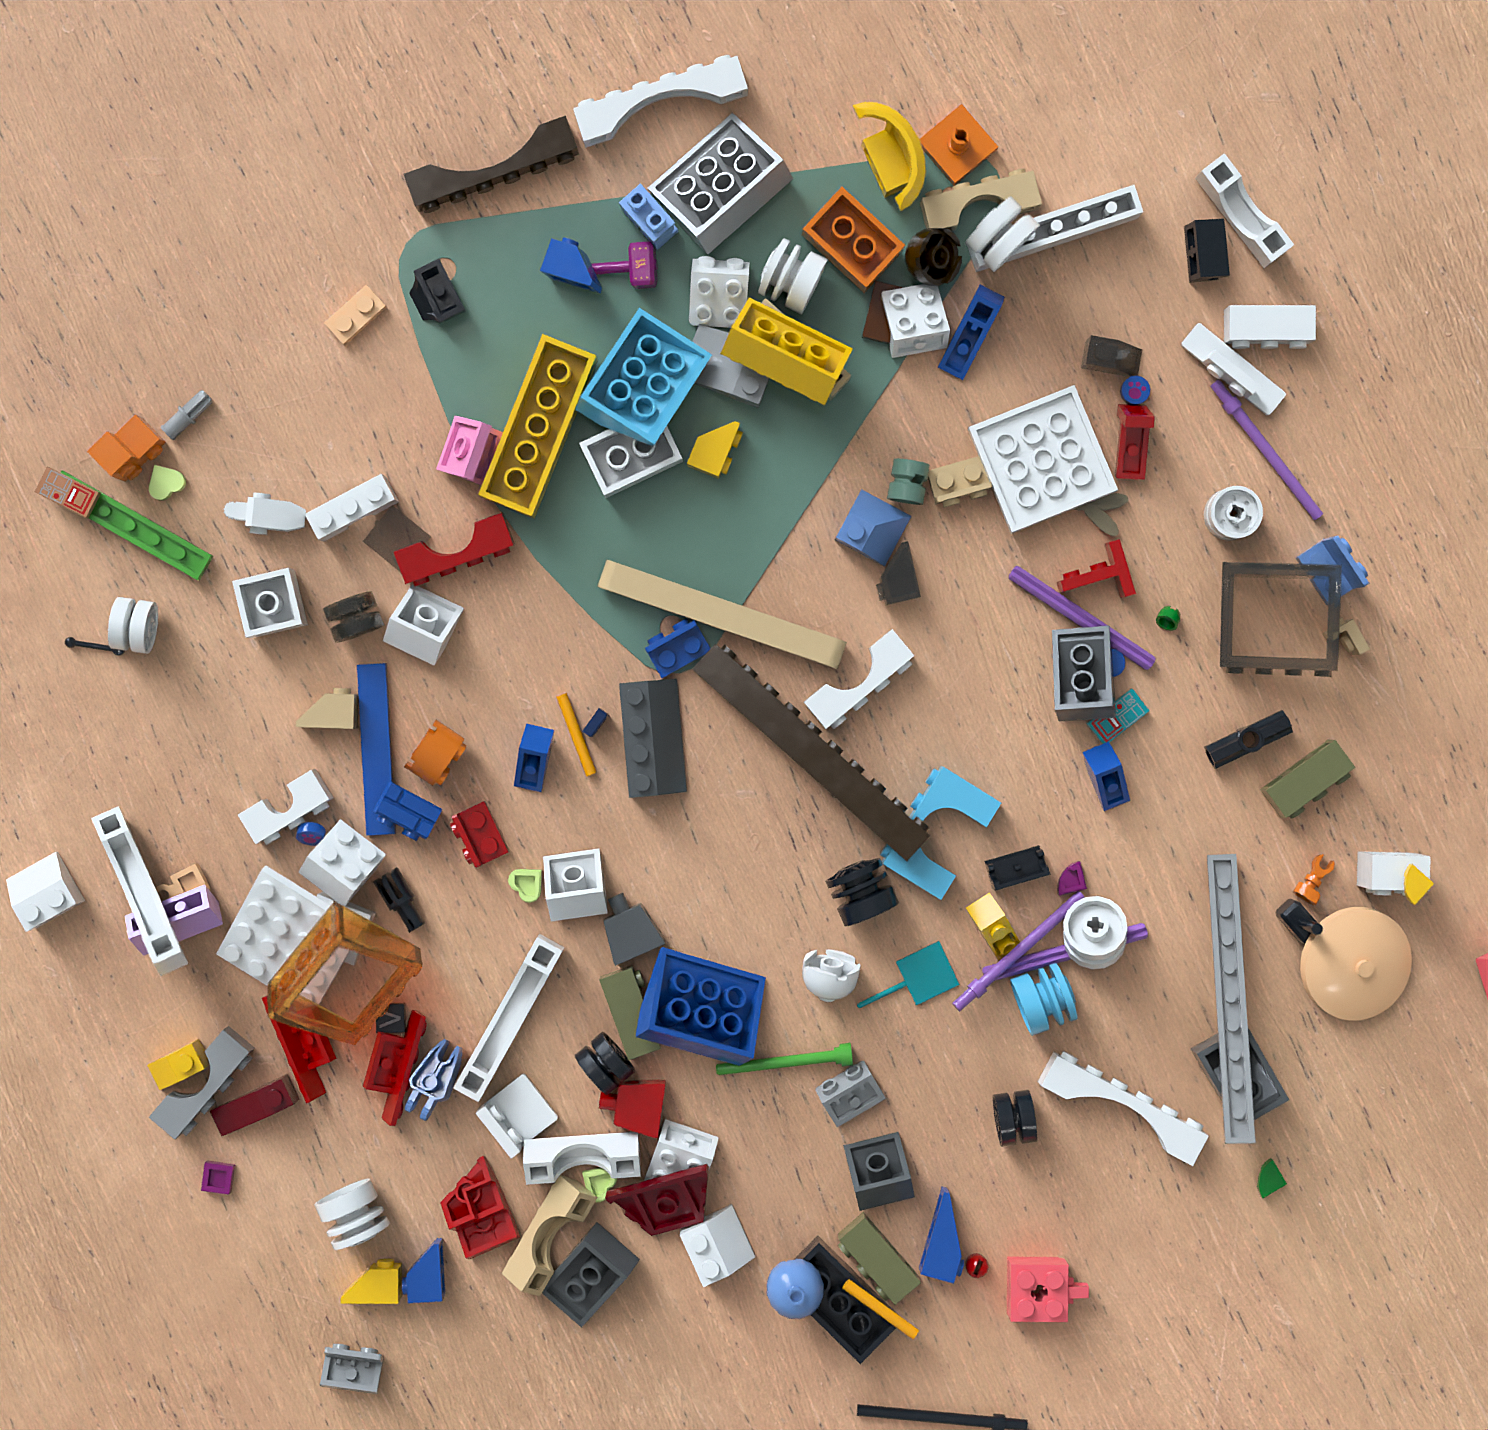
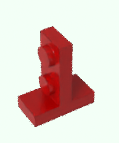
M1118 404L1117 416L1120 419L1115 477L1119 479L1145 480L1150 428H1154L1155 416L1146 405Z
M1120 539L1104 544L1111 566H1107L1106 561L1091 565V572L1080 575L1078 569L1062 574L1064 580L1057 582L1059 592L1114 577L1120 598L1136 594Z

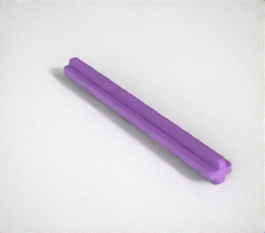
M1015 566L1010 572L1008 578L1080 627L1108 626L1021 567ZM1110 627L1111 647L1121 652L1125 657L1143 669L1149 670L1156 658Z
M1139 923L1127 927L1126 944L1148 937L1145 924ZM1064 945L1020 957L996 980L1046 967L1053 963L1071 960L1066 952ZM995 964L983 967V975L987 971H989Z

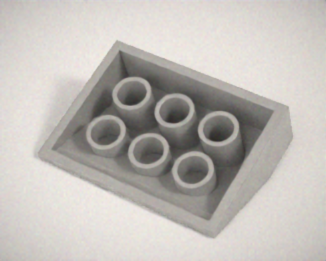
M731 113L647 189L691 239L709 254L792 181L793 177L784 160L735 114Z

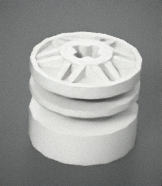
M784 238L780 245L772 251L763 269L758 294L765 296L772 285L775 289L771 300L776 301L784 291L788 293L785 307L802 315L817 287L828 259L811 251L802 262L798 260L801 246L797 244L791 255H788L786 253L790 241Z
M363 1179L323 1197L314 1204L321 1222L336 1220V1224L326 1232L329 1237L341 1234L331 1242L334 1250L364 1243L390 1224L386 1216L374 1219L384 1211L382 1206L368 1208V1204L378 1196L371 1179Z

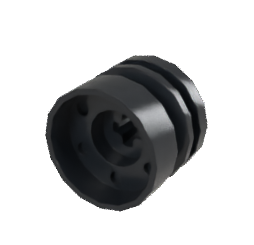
M880 858L855 862L838 870L834 876L825 881L828 888L839 885L842 887L831 893L833 899L842 897L847 899L845 903L837 908L845 927L868 920L899 904L891 885L882 887L877 885L878 882L887 876L886 871L872 873V871L883 865Z

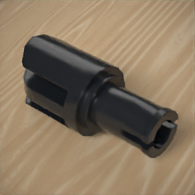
M398 867L394 868L391 873L384 874L382 879L378 878L373 881L389 910L394 912L397 910L409 933L425 924L412 903L415 895Z

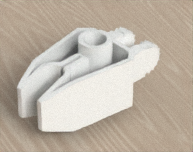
M253 493V497H248L247 503H234L233 501L226 503L224 513L229 519L246 521L245 526L250 528V533L267 535V530L290 532L304 528L306 509L292 502L272 500L270 494Z

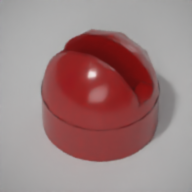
M972 1254L965 1261L966 1271L971 1277L981 1278L988 1271V1262L981 1254ZM978 1261H982L978 1273H973Z

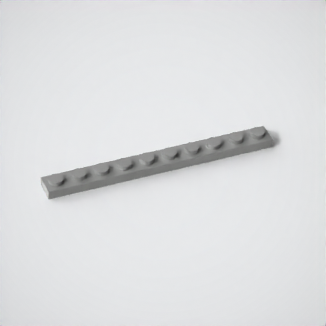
M1236 854L1207 855L1225 1144H1255Z

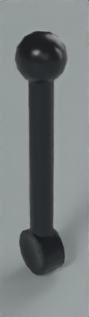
M73 637L65 639V645L68 648H73L74 646L111 651L115 655H123L125 650L112 649L109 645L77 641Z

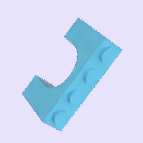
M940 766L939 770L934 768L926 779L925 783L929 786L924 794L919 792L910 806L914 810L909 817L914 820L917 816L923 821L935 810L953 808L987 827L1000 807L1001 802L945 767ZM888 844L885 845L880 854L884 857L881 861L882 864L942 900L956 877L947 869L930 860L923 853L921 847L908 861L902 858Z

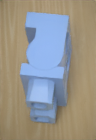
M641 184L619 202L624 214L637 228L640 227V232L655 246L656 250L661 248L678 232V228L675 226L672 218Z

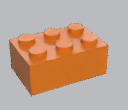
M843 187L831 197L802 230V236L863 293L873 285L905 248L903 242Z

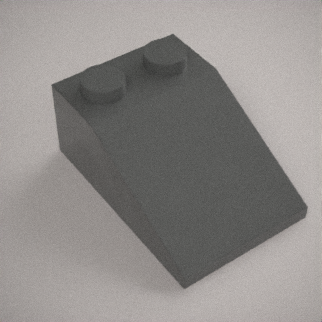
M1110 626L1052 630L1054 705L1058 721L1116 718Z
M1248 1028L1254 1120L1289 1101V1098ZM1217 1033L1191 1048V1051L1222 1101Z
M596 1222L557 1267L542 1294L582 1328L628 1278L640 1259Z

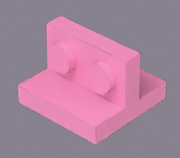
M455 416L436 470L482 485L503 432L491 428L492 426L486 423Z

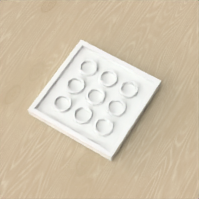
M1075 385L968 427L969 434L988 480L992 482L993 492L1011 534L1118 491Z
M265 866L260 871L216 954L306 1010L315 1006L317 1010L364 926L268 866Z

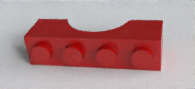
M501 512L476 521L474 523L472 540L460 552L454 554L438 553L429 548L423 541L398 549L393 553L405 584L412 582L415 587L429 582V576L438 572L441 577L457 572L455 566L466 563L467 567L484 562L482 557L493 553L496 558L510 553L509 547L515 543L504 513Z

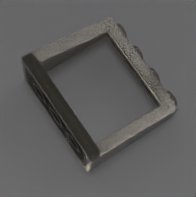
M1223 562L1220 667L1226 668V673L1244 674V668L1255 669V674L1273 675V669L1285 670L1284 675L1302 676V670L1314 671V676L1332 677V671L1338 672L1342 565ZM1234 577L1329 580L1326 659L1232 656Z

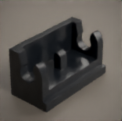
M1194 220L1185 225L1184 234L1189 283L1219 280L1218 278L1230 276L1225 220Z
M1039 845L984 861L992 889L995 891L1051 875L1049 867L1044 860V852Z

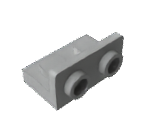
M864 1061L848 1067L844 1072L824 1081L822 1085L815 1089L836 1127L886 1099Z

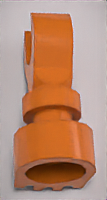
M1324 854L1317 855L1313 859L1312 870L1304 878L1306 882H1298L1293 890L1296 896L1308 904H1317L1321 895L1315 888L1320 887L1322 883L1320 880L1330 873L1335 866V862L1330 861L1325 869L1320 867V861Z

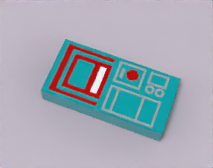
M1132 688L1115 700L1116 718L1091 719L1086 723L1102 744L1111 742L1150 711Z

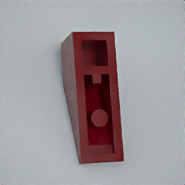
M286 1074L210 1110V1113L222 1137L294 1105L299 1100V1096L289 1075Z

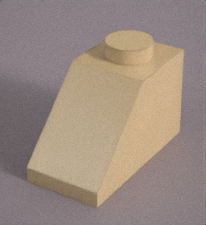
M334 688L333 694H324L296 721V727L358 729V694H351V689Z

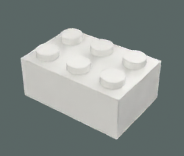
M667 426L654 446L611 429L579 443L605 498L683 462Z

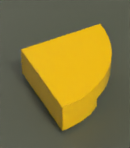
M1410 863L1404 872V892L1409 902L1415 905L1434 883L1416 866Z

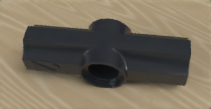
M1280 710L1204 746L1209 762L1214 769H1217L1293 733L1292 725L1288 716H1286L1283 710ZM1246 732H1251L1254 735V743L1250 747H1246L1243 744V736Z

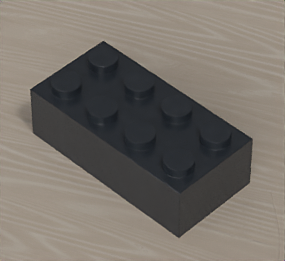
M817 1235L795 1258L812 1263L820 1272L824 1284L821 1303L811 1316L861 1364L896 1327L842 1289L845 1282L850 1279L892 1311L894 1310Z

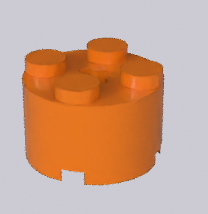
M435 720L433 726L436 727V730L434 731L429 728L412 753L410 759L414 761L413 764L407 761L404 767L433 786L437 783L441 786L450 772V768L447 767L452 759L457 762L467 745L463 743L465 738L438 720Z

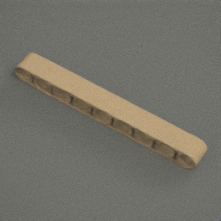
M606 560L597 586L601 589L835 669L839 667L847 643L838 638L610 560Z

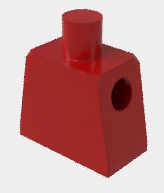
M666 1080L620 1081L618 1094L610 1093L606 1095L601 1092L599 1109L615 1111L613 1123L615 1126L658 1138Z

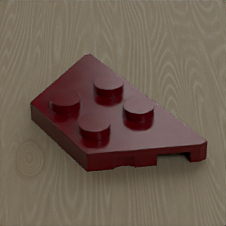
M704 1164L609 1190L606 1193L605 1199L610 1204L615 1202L625 1210L624 1215L631 1221L637 1222L651 1236L703 1223L706 1209L709 1166Z

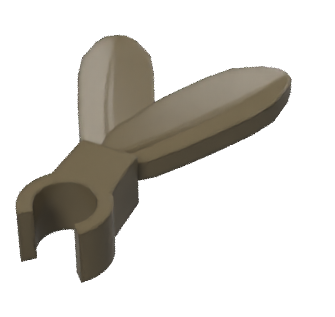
M1113 493L1077 507L1075 510L1084 511L1088 518L1105 534L1116 536L1119 533L1117 524L1104 511L1123 506L1128 501V497L1124 494Z

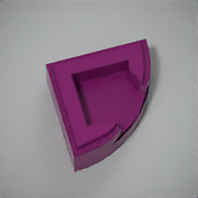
M1080 861L1070 864L1061 873L1057 885L1059 896L1087 889Z

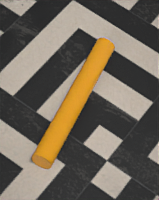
M567 693L557 696V701L586 777L597 773Z
M850 1279L845 1282L842 1289L911 1339L917 1336L919 1329Z

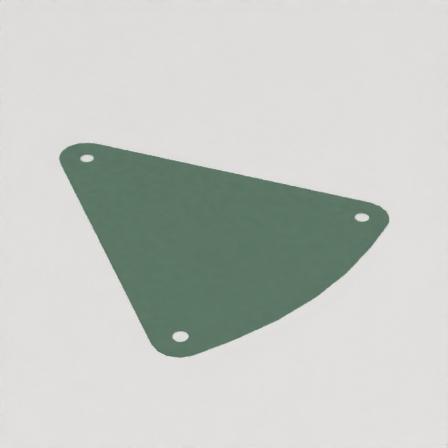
M924 153L926 167L924 185L915 201L902 211H900L895 197L903 190L884 198L868 161L790 172L793 180L709 254L691 239L657 199L649 193L672 218L675 226L678 228V232L661 248L656 250L658 283L655 288L635 289L630 283L629 272L599 274L597 278L601 284L602 291L601 293H596L550 279L540 271L551 238L562 241L564 237L578 242V247L587 254L591 263L629 261L628 247L630 243L649 241L640 232V227L637 228L621 210L619 202L624 197L435 224L419 230L406 243L399 258V281L419 348L450 426L453 423L454 417L459 416L491 425V428L503 432L542 334L596 355L598 361L590 381L639 308L693 341L698 326L691 325L689 322L692 260L702 256H709L715 260L727 261L730 258H739L744 262H750L747 300L750 297L762 303L766 298L784 315L853 348L844 366V369L851 375V378L831 401L827 400L825 405L813 401L791 388H786L771 378L759 408L693 384L667 425L683 462L608 498H605L579 444L608 430V428L597 424L577 411L535 519L496 504L526 547L545 570L593 620L645 666L657 670L645 648L649 646L647 640L661 633L660 624L662 620L667 616H676L681 620L686 619V617L597 587L606 560L742 606L906 358V356L892 358L889 349L890 344L862 338L875 282L863 293L829 260L802 315L785 307L788 293L784 291L776 301L771 300L775 289L772 285L765 296L758 294L761 274L772 251L785 238L790 241L786 254L791 255L793 249L798 244L801 246L798 260L802 262L811 251L824 257L802 236V230L831 197L843 187L905 244L903 252L876 281L903 288L921 285L922 283L915 280L909 273L905 263V251L908 242L916 233L926 229L920 202L923 197H926L925 193L936 189H942L943 191L947 187L954 186L926 153ZM986 159L957 184L969 182L970 186L980 184L981 179L997 175L998 179L1000 177L997 170ZM987 200L977 201L968 205L961 212L958 226L952 232L960 241L961 247L957 246L958 256H962V264L959 273L953 281L938 286L942 302L971 260L965 242L977 229L978 224L994 208L1000 206L999 204ZM438 258H448L455 263L456 274L451 282L466 311L443 323H438L435 320H422L409 294L415 281L413 271ZM711 327L729 333L731 329L726 327ZM734 421L740 423L739 431L743 432L738 447L732 446L728 457L732 458V462L727 474L721 473L719 479L687 467V462L697 437ZM695 621L711 649L714 644L718 643L725 631ZM705 655L673 673H682L694 668Z

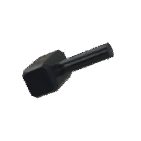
M1288 899L1275 912L1276 917L1303 944L1306 943L1311 933L1319 935L1323 932V926L1317 923L1302 904L1296 900Z

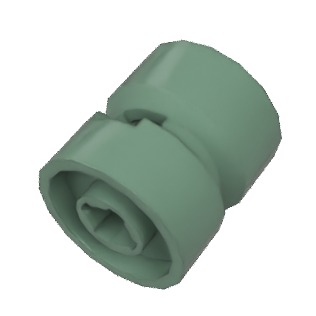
M894 459L891 475L895 479L889 483L887 499L901 503L923 505L926 488L922 486V483L928 479L930 465L915 460Z

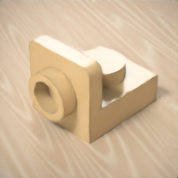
M1343 617L1328 624L1329 630L1322 633L1325 639L1332 638L1341 633L1343 637L1340 640L1343 647L1348 653L1352 652L1353 655H1361L1370 650L1354 619L1344 621Z

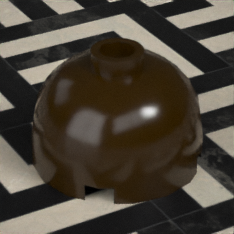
M927 228L916 233L908 242L905 251L907 270L915 280L922 284L940 286L944 283H950L959 273L962 264V256H958L957 246L961 247L959 239L954 232L947 228Z

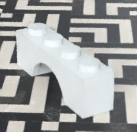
M1225 153L1196 176L1197 182L1263 268L1294 246V243L1276 221L1265 216L1251 200L1243 185L1242 175Z
M893 629L869 648L872 665L869 675L862 684L849 690H840L825 684L803 702L825 729L829 726L833 729L838 727L847 719L843 714L851 708L857 711L869 701L865 697L872 690H875L877 693L890 683L888 680L889 676L895 671L900 675L912 665L910 659L914 657L913 653Z
M637 1132L524 1140L523 1167L526 1185L555 1183L559 1175L565 1170L585 1164L603 1168L612 1179L641 1177L640 1145Z

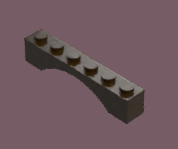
M565 115L538 125L532 137L519 151L507 160L494 166L473 171H456L429 164L404 173V177L418 212L430 213L438 210L440 204L451 201L452 204L467 199V195L477 191L478 194L489 192L494 189L493 185L498 183H514L520 180L523 174L529 172L533 175L542 173L548 169V165L557 162L559 165L567 164L575 159L574 156L579 155Z

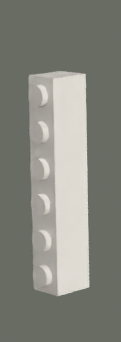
M1135 185L1033 218L1040 226L1006 262L1138 219L1143 213V209ZM992 243L985 250L976 254L968 247L976 272L989 268L984 263V257L994 246Z

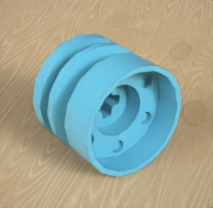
M1057 963L1049 965L1050 979L1043 968L1038 969L1039 983L1035 984L1028 973L1010 979L1017 1005L1031 1036L1049 1030L1048 1016L1053 1015L1060 1026L1063 1025L1064 1019L1061 1012L1063 1010L1070 1021L1078 1019L1076 1000L1072 988Z

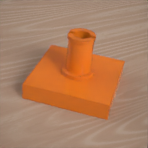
M962 104L919 139L924 152L954 186L998 150V145Z

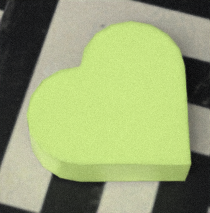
M154 465L149 484V493L153 498L166 500L173 492L177 493L185 488L186 478L181 472Z
M516 869L509 875L508 883L513 890L519 891V896L523 901L528 903L534 902L541 895L542 870Z
M601 1167L582 1172L585 1187L598 1197L595 1202L604 1201L607 1191L616 1184L617 1178L612 1179L609 1173Z

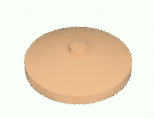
M1366 907L1345 908L1323 919L1319 923L1323 926V932L1319 935L1313 933L1309 935L1301 956V979L1308 996L1323 1011L1343 1020H1364L1384 1012L1402 994L1411 972V948L1404 931L1389 916Z

